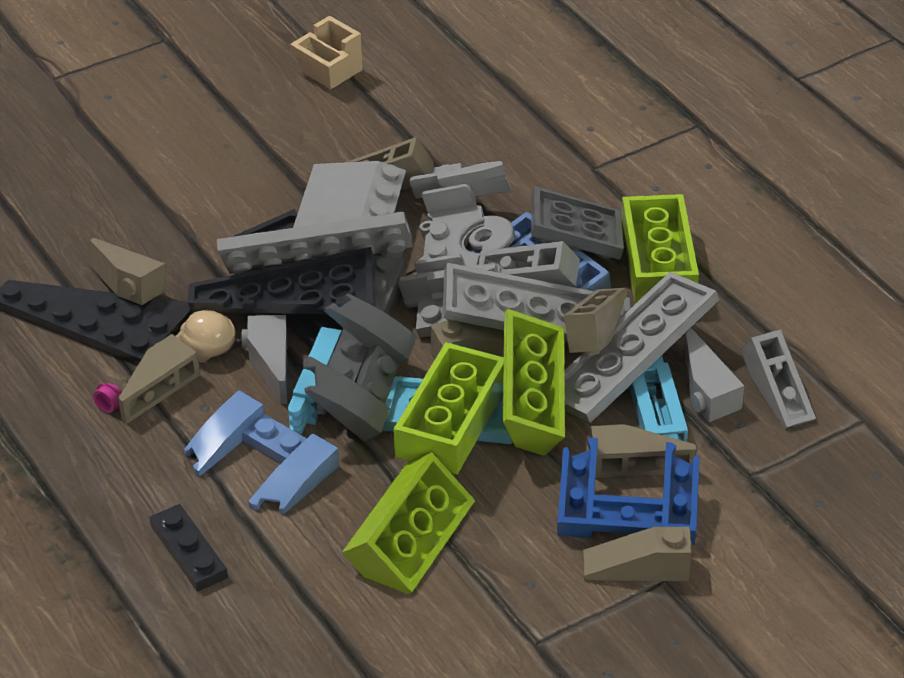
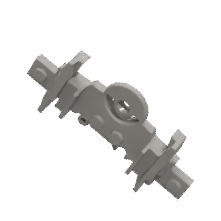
M502 161L480 163L464 168L461 163L446 164L433 168L431 174L410 178V186L415 199L423 198L428 211L429 221H424L419 226L425 239L423 257L416 261L414 265L417 275L399 278L398 285L404 298L405 306L408 308L418 306L416 331L419 338L431 336L430 325L448 320L443 319L444 269L447 263L502 273L500 268L497 269L496 264L478 265L480 253H472L466 249L468 242H470L471 247L475 250L485 251L508 248L514 240L515 232L510 221L499 216H485L482 207L476 205V196L511 192L510 183Z

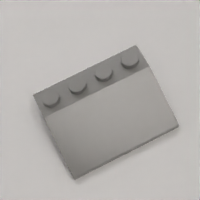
M380 161L314 164L293 228L394 213L406 170ZM375 252L374 257L375 255L381 256L382 252Z

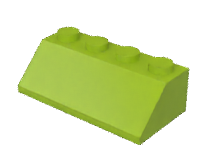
M507 308L504 312L503 423L515 447L545 456L565 438L564 327Z
M430 452L406 463L344 548L342 554L363 577L406 594L412 593L475 500L434 453Z

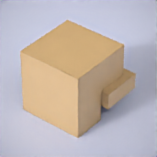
M331 16L314 24V34L309 32L290 44V53L299 58L300 72L330 90L363 70L361 33Z

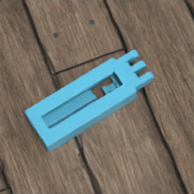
M321 327L309 357L311 356L321 363L328 365L342 330ZM306 369L302 370L288 406L289 427L300 435L303 433L306 424L316 425L320 416L316 411L317 402L308 396L304 390L308 386H315V374Z
M661 355L629 386L640 429L687 442L688 428L668 362L664 363ZM659 383L663 399L656 398V386L653 384Z

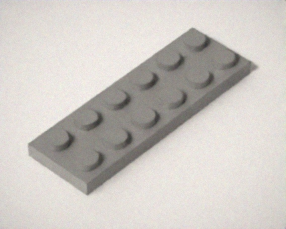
M404 212L217 239L218 252L229 274H239L367 247L372 248L373 254L382 251L398 253L406 248L413 247L411 232Z
M447 263L444 269L443 319L504 330V312L508 308L564 327V342H568L564 315L594 291ZM625 298L619 319L630 310V298Z
M669 272L618 320L611 342L601 350L600 354L588 357L580 355L564 370L565 411L591 423L719 301L717 292L673 272Z

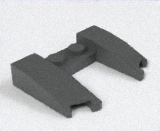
M348 293L341 297L345 303L344 305L338 307L335 303H332L325 308L324 312L368 348L356 382L352 381L345 375L310 356L304 359L303 369L310 370L315 374V386H308L304 390L308 396L361 440L365 441L382 432L390 410L385 405L399 364L409 359L417 336L380 309Z

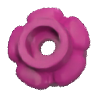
M99 384L97 391L93 394L95 405L104 413H111L115 409L119 410V396L122 390L115 384Z

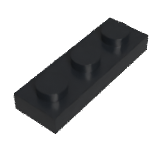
M181 504L149 517L150 526L197 592L228 578L226 566Z

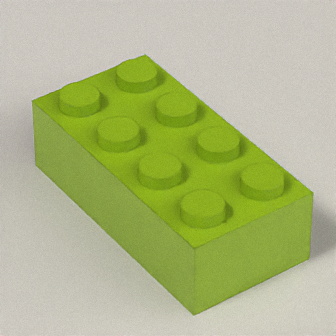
M683 194L622 197V232L634 305L669 272L698 283L699 272Z
M445 342L394 427L395 458L410 462L433 452L450 473L458 475L503 395L504 357Z

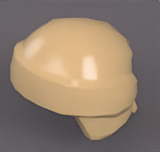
M202 310L194 312L180 327L181 331H179L176 337L198 353V362L205 363L211 357L221 355L232 347L236 331L232 321L215 311Z

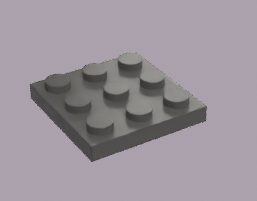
M534 186L531 195V236L545 243L563 241L571 250H586L595 253L603 259H621L624 250L621 210Z

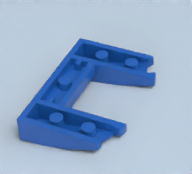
M598 438L588 439L587 445L589 450L574 456L570 455L568 447L563 448L557 536L592 538V531L633 534L652 527H690L691 544L695 545L699 456L695 455L690 464L674 456L677 445L666 442L663 499L595 494Z

